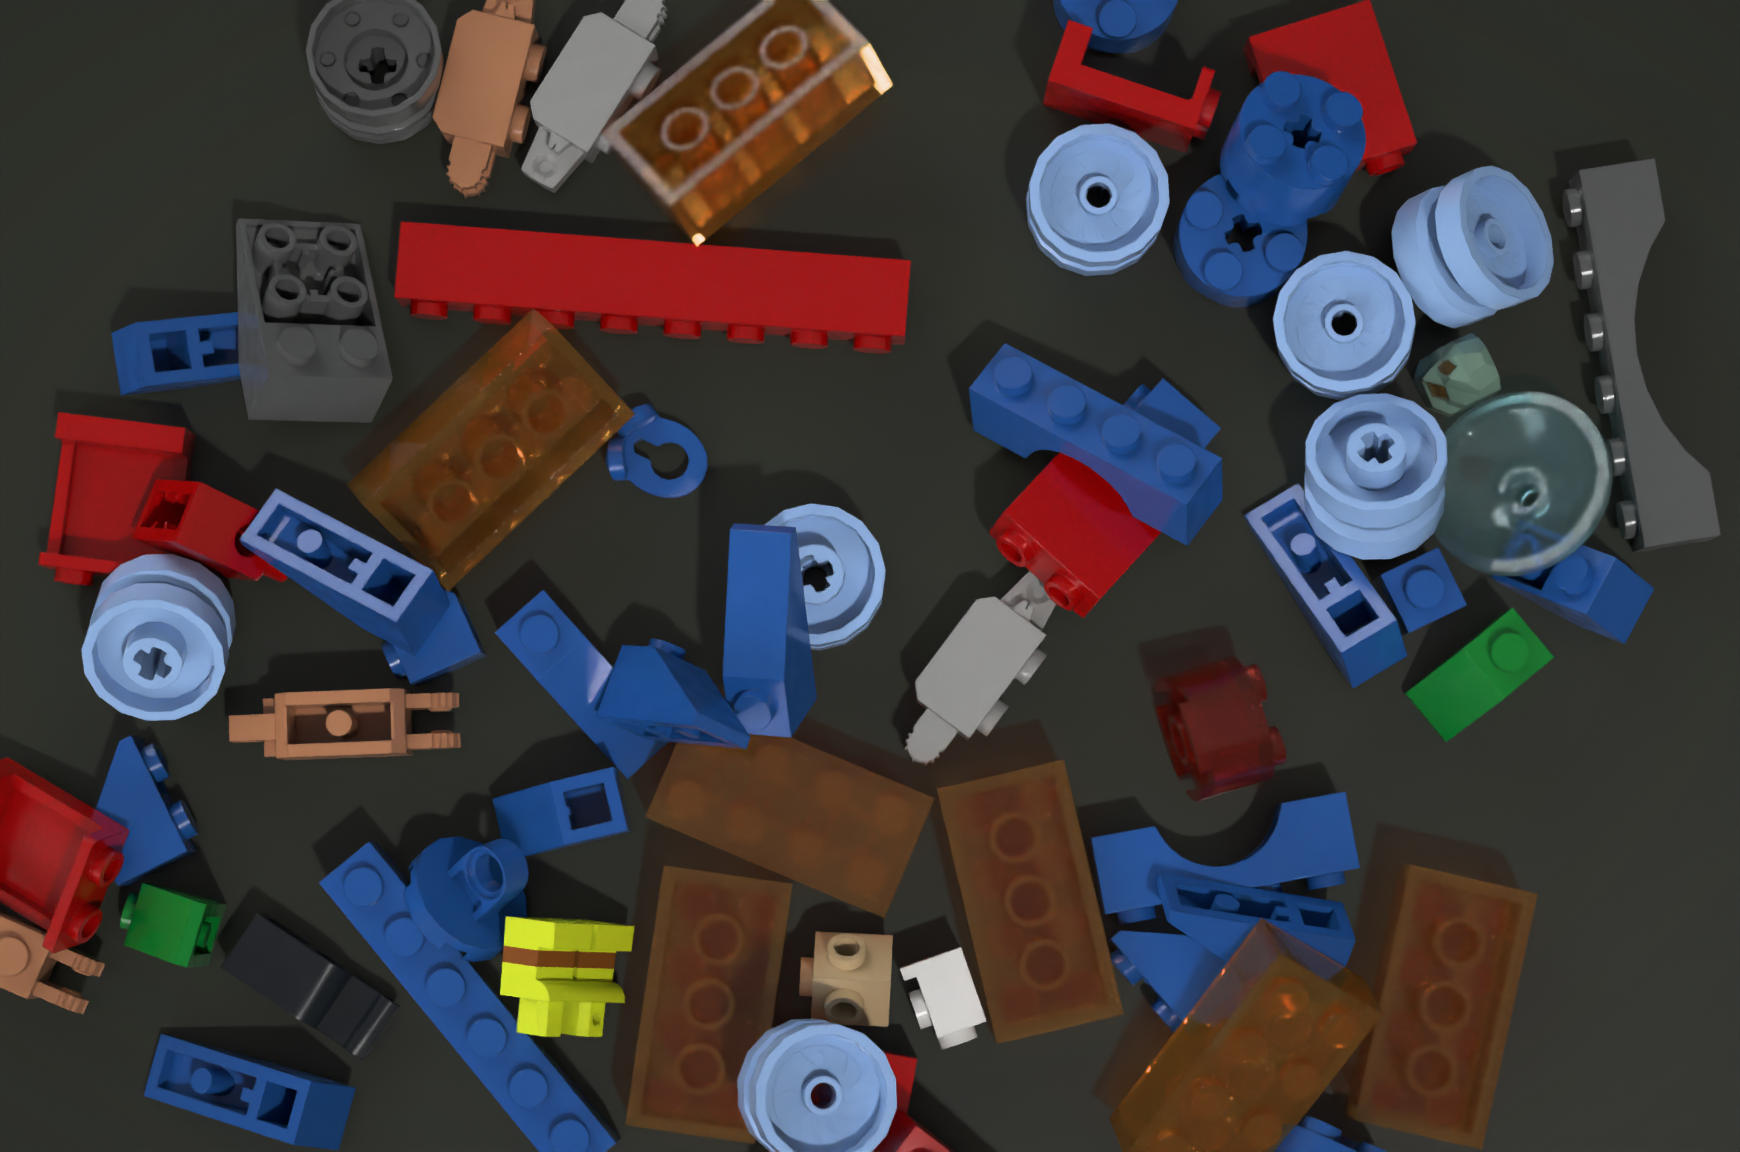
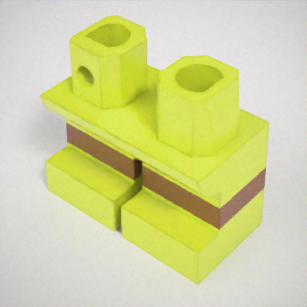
M506 916L500 995L519 997L516 1032L544 1037H560L561 1034L602 1037L605 1004L625 1003L623 989L619 984L613 982L616 951H632L635 926L586 919Z

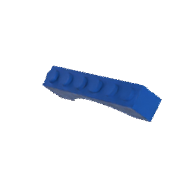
M369 841L319 882L539 1152H606L621 1139L584 1092L562 1070L532 1035L516 1032L517 1017L473 963L461 959L465 953L456 950L447 943L440 949L427 940L413 923L404 900V889L411 881L379 842Z

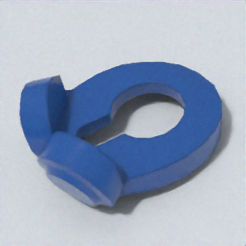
M644 404L629 410L619 421L616 429L618 436L609 440L606 449V465L614 481L629 480L643 492L662 498L682 497L697 489L705 478L708 466L707 454L703 444L690 429L677 422L660 418L651 404ZM642 440L656 447L668 443L677 444L688 455L689 463L687 470L676 479L667 480L655 474L651 460L635 453L634 444Z

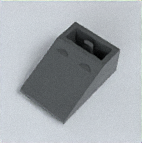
M238 218L236 223L238 355L248 419L372 423L393 380L361 224Z

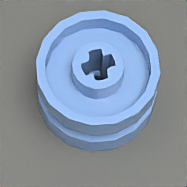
M1109 123L1080 125L1057 136L1038 157L1026 196L1027 225L1038 248L1059 267L1084 276L1114 274L1137 263L1155 243L1170 203L1168 174L1156 150L1135 132ZM1097 190L1099 191L1100 199L1109 197L1110 202L1101 208L1093 207L1086 199L1088 191Z
M1493 165L1473 169L1453 178L1446 186L1431 188L1409 198L1396 213L1391 233L1393 258L1401 281L1417 307L1436 323L1453 329L1471 325L1494 315L1497 310L1513 307L1539 296L1549 284L1554 259L1552 237L1543 211L1529 189L1508 171Z
M1350 251L1319 255L1296 269L1279 292L1273 316L1278 354L1291 377L1313 394L1339 401L1358 394H1374L1391 384L1409 360L1416 326L1412 297L1398 274L1375 257ZM1346 314L1354 316L1356 320L1353 333L1342 336L1337 334L1332 328V320L1342 322Z
M1388 393L1355 395L1334 403L1315 419L1305 441L1304 474L1305 515L1315 534L1334 550L1362 560L1392 559L1416 550L1433 535L1444 512V483L1446 481L1448 463L1446 437L1436 419L1415 402Z
M812 503L783 510L765 525L796 527L802 581L806 571L811 568H820L828 576L825 577L826 586L820 591H815L811 584L804 585L803 583L811 650L820 651L844 645L867 629L882 604L886 570L879 543L864 523L839 507Z
M174 554L142 555L120 564L103 581L81 650L85 676L97 695L116 710L146 721L176 720L199 711L217 694L225 673L229 648L236 627L233 599L221 579L199 562Z
M819 1018L789 1020L766 1031L747 1052L737 1078L738 1108L749 1133L769 1152H872L886 1137L897 1109L896 1078L885 1053L865 1034ZM824 1083L817 1089L820 1102L814 1105L811 1101V1091L817 1084Z

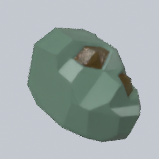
M1472 333L1451 341L1419 360L1413 381L1426 408L1448 418L1484 401L1501 389L1497 368L1486 346L1479 337Z

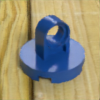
M460 836L440 838L425 848L411 862L408 871L411 870V883L404 889V900L413 923L427 940L440 949L447 943L456 950L466 952L461 957L462 960L470 962L492 960L503 951L506 916L527 917L526 896L523 889L528 881V865L520 848L508 839L499 838L482 844Z

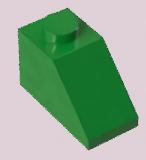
M1512 607L1496 616L1404 694L1441 739L1447 742L1510 695L1552 660L1554 656Z
M142 883L139 894L135 892L129 894L122 912L120 929L128 931L124 946L186 968L209 966L227 904L155 883Z

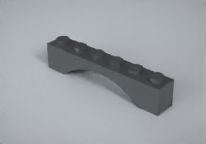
M1655 158L1579 170L1568 181L1570 189L1563 190L1562 205L1567 226L1569 228L1576 227L1580 251L1573 254V269L1578 288L1580 290L1587 289L1591 313L1584 315V332L1589 351H1598L1602 376L1595 377V396L1600 413H1609L1613 438L1606 439L1605 451L1609 472L1612 477L1620 476L1624 501H1619L1616 504L1617 523L1622 539L1631 538L1633 553L1709 541L1721 535L1710 472L1683 448L1663 422L1647 390L1637 355L1635 310L1639 281L1650 248L1666 221Z

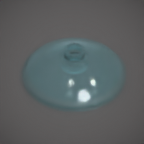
M1541 392L1507 393L1486 400L1471 408L1444 433L1447 442L1448 459L1447 476L1444 483V512L1434 534L1446 550L1463 564L1477 571L1498 576H1519L1538 572L1561 562L1574 553L1598 526L1611 494L1613 480L1611 456L1601 432L1592 420L1574 404L1555 395ZM1539 492V497L1535 503L1530 506H1522L1524 498L1529 493Z

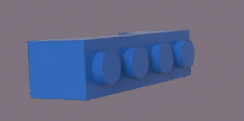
M1004 343L969 387L972 423L975 432L1025 459L1034 451L1052 450L1082 462L1103 477L1119 493L1134 518L1186 546L1190 544L1223 500L1221 457Z
M1346 792L1276 804L1270 828L1259 846L1245 858L1220 867L1204 866L1183 858L1169 847L1155 826L1088 839L1101 913H1116L1118 925L1156 918L1154 905L1162 904L1156 884L1160 873L1282 893L1281 882L1306 878L1308 890L1345 884L1344 871L1360 868Z

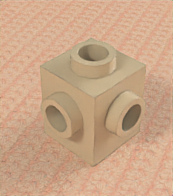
M816 931L814 958L801 957L799 996H812L811 1019L819 1018L840 1025L888 1027L893 935Z

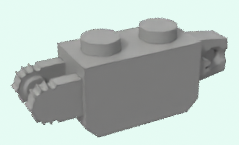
M625 0L614 19L602 12L583 17L530 100L533 118L538 131L521 168L522 173L544 189L555 193L584 159L593 163L600 150L609 154L615 148L627 127L628 122L621 118L634 97L640 101L647 97L661 73V68L655 65L659 57L656 45L653 42L661 31L660 26L665 25L664 19L667 18V14H665L667 8L663 5L665 0Z
M1030 571L1001 600L995 596L976 599L916 679L914 684L916 700L926 711L914 725L913 733L908 734L909 739L905 740L907 744L905 750L908 751L912 762L924 763L925 766L929 762L934 763V759H939L940 757L939 752L943 753L957 733L966 740H969L977 729L987 737L1009 707L999 698L1015 678L1023 685H1026L1046 658L1047 654L1039 649L1038 646L1046 636L1042 630L1056 603L1047 595L1044 584Z

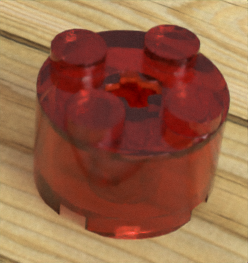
M1231 656L1166 676L1156 681L1155 693L1167 691L1168 704L1156 707L1165 747L1177 777L1189 773L1195 783V788L1186 790V793L1194 802H1200L1269 780L1273 777L1274 766L1286 762V750L1280 732L1275 726L1268 727L1261 702L1267 700V688L1263 675L1256 664L1243 667L1238 659Z

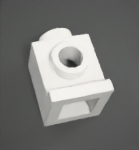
M961 947L900 967L904 981L914 977L917 978L920 989L911 991L908 994L920 1029L933 1025L941 1050L978 1037L974 1026L986 1022V1018Z

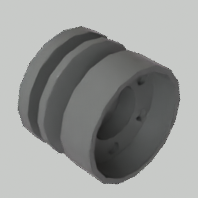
M332 0L328 2L311 24L306 55L310 76L319 104L333 125L356 140L376 144L406 140L427 127L433 119L432 116L445 64L437 26L424 6L416 0ZM386 64L389 73H385L384 83H372L371 75L375 74L376 65Z

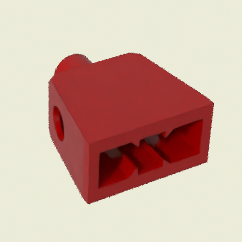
M155 480L133 533V539L168 554L199 562L209 571L226 578L258 581L264 575L280 583L288 578V576L244 547L239 540L260 510L201 482Z

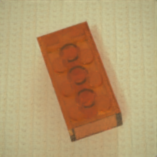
M763 0L603 131L602 135L628 173L696 246H699L893 86V83L870 42L827 0Z
M532 309L354 477L347 486L364 507L420 564L434 571L439 583L449 592L628 422L635 413L558 330L535 309Z
M749 734L751 738L747 749L686 743L676 744L648 809L646 818L885 918L935 798L791 737Z
M1064 760L937 789L936 793L996 1044L1124 1014Z
M1411 864L1400 865L1346 1117L1364 1123L1482 1150L1538 896L1537 893Z
M663 866L625 1125L751 1144L756 1143V1139L749 1133L738 1108L737 1078L747 1052L774 1025L794 884Z
M1261 918L1109 1119L1122 1152H1274L1292 1129L1298 1125L1383 1015L1364 978Z

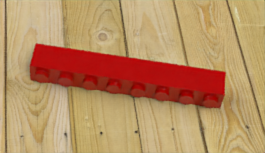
M401 221L394 298L402 307H410V316L421 319L446 320L448 319V310L473 312V321L485 324L508 325L511 324L512 315L537 317V326L550 329H574L575 320L598 321L600 322V331L614 334H637L638 325L663 326L664 336L679 339H700L701 330L703 329L727 331L726 340L736 343L763 344L765 334L790 336V345L794 347L825 349L828 348V339L854 341L853 350L858 352L887 354L891 353L892 344L905 345L911 260Z

